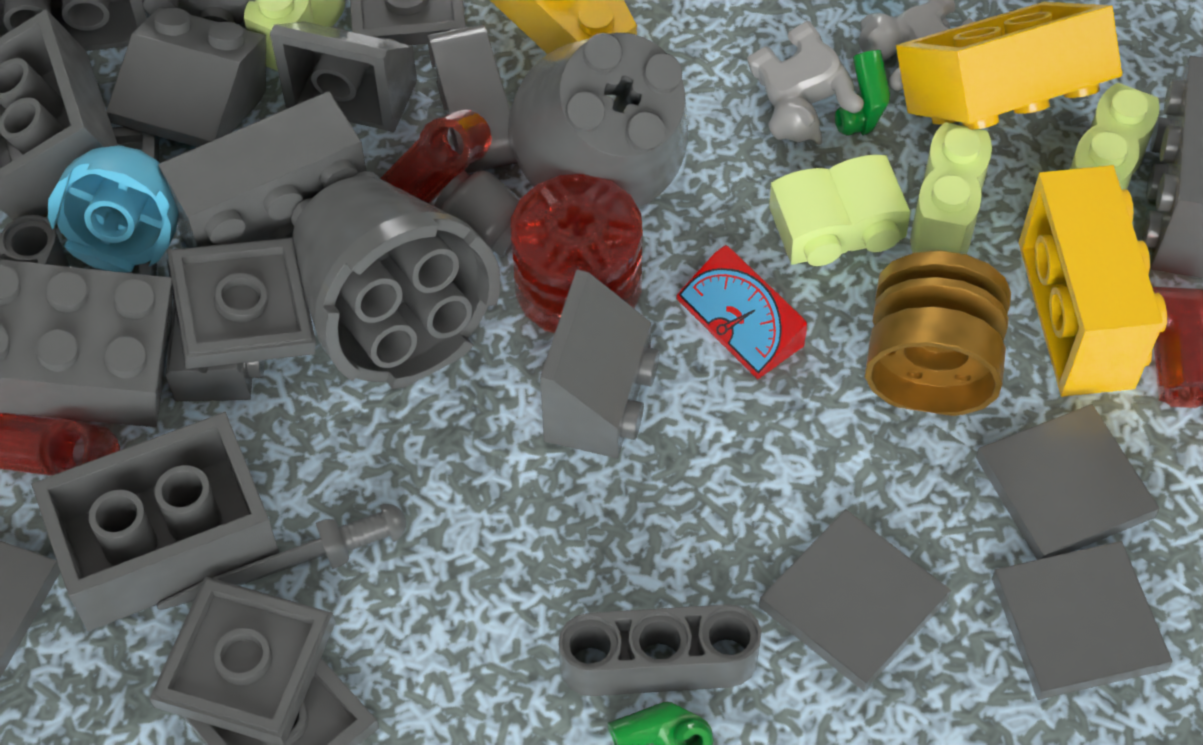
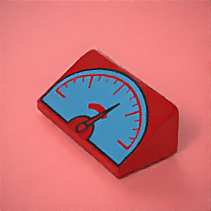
M727 245L716 251L676 295V299L757 380L805 345L807 322Z

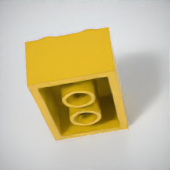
M1041 2L896 45L908 114L931 117L933 124L962 122L963 126L971 130L996 125L999 123L998 115L1014 110L1016 114H1026L1047 109L1050 107V98L1063 94L1065 98H1079L1096 94L1100 91L1099 83L1122 76L1112 5Z
M1114 165L1039 172L1018 242L1061 397L1136 389L1145 366H1149L1151 363L1152 349L1159 332H1163L1167 324L1165 301L1160 293H1154L1148 276L1150 257L1147 245L1143 240L1137 241L1132 225L1134 214L1132 197L1127 189L1121 190Z

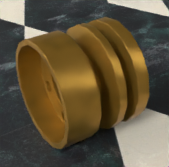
M939 250L916 252L893 260L880 272L876 291V303L872 320L874 327L871 332L865 379L872 392L888 404L898 408L949 416L965 415L982 410L999 397L1003 384L1006 353L1003 341L1008 328L1009 318L1007 314L1011 300V291L1006 278L989 263L967 254Z

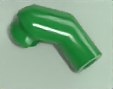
M881 50L867 51L853 56L859 87L857 95L863 99L864 106L857 113L848 112L842 107L836 110L835 124L838 131L843 135L850 136L861 132L862 136L872 132L889 104L890 91Z
M668 701L608 722L609 733L614 745H713L714 742L712 729L706 720Z

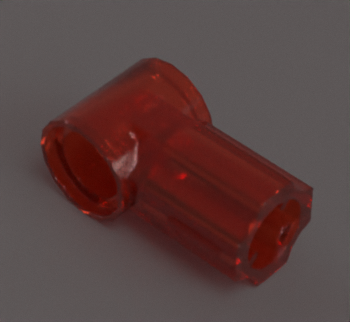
M467 109L458 110L436 118L425 125L420 133V138L380 179L431 204L454 177L463 172L470 164L477 162L486 155L492 140L490 127L481 115ZM450 127L458 131L463 138L464 149L462 154L455 152L448 142L447 135Z
M1152 287L1154 293L1162 295L1167 310L1166 328L1163 332H1159L1154 344L1159 401L1166 402L1170 407L1198 408L1203 406V289Z
M0 413L1 470L53 476L120 451V445L116 436L108 428L72 419H51ZM82 438L84 453L82 459L76 465L73 459V450L76 442Z

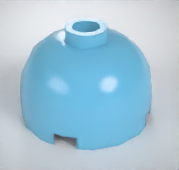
M120 145L92 149L73 160L65 169L48 198V220L52 229H54L57 223L60 232L67 238L64 247L77 259L96 269L105 271L132 272L135 265L145 264L151 260L149 265L151 266L158 262L174 237L179 218L178 208L170 188L159 169L158 164L160 163L138 149Z

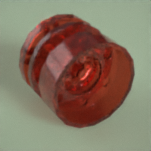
M585 174L559 175L538 183L519 200L511 217L515 294L525 316L544 331L555 334L576 270L589 272L635 309L642 293L641 260L643 229L641 212L631 195L611 180Z

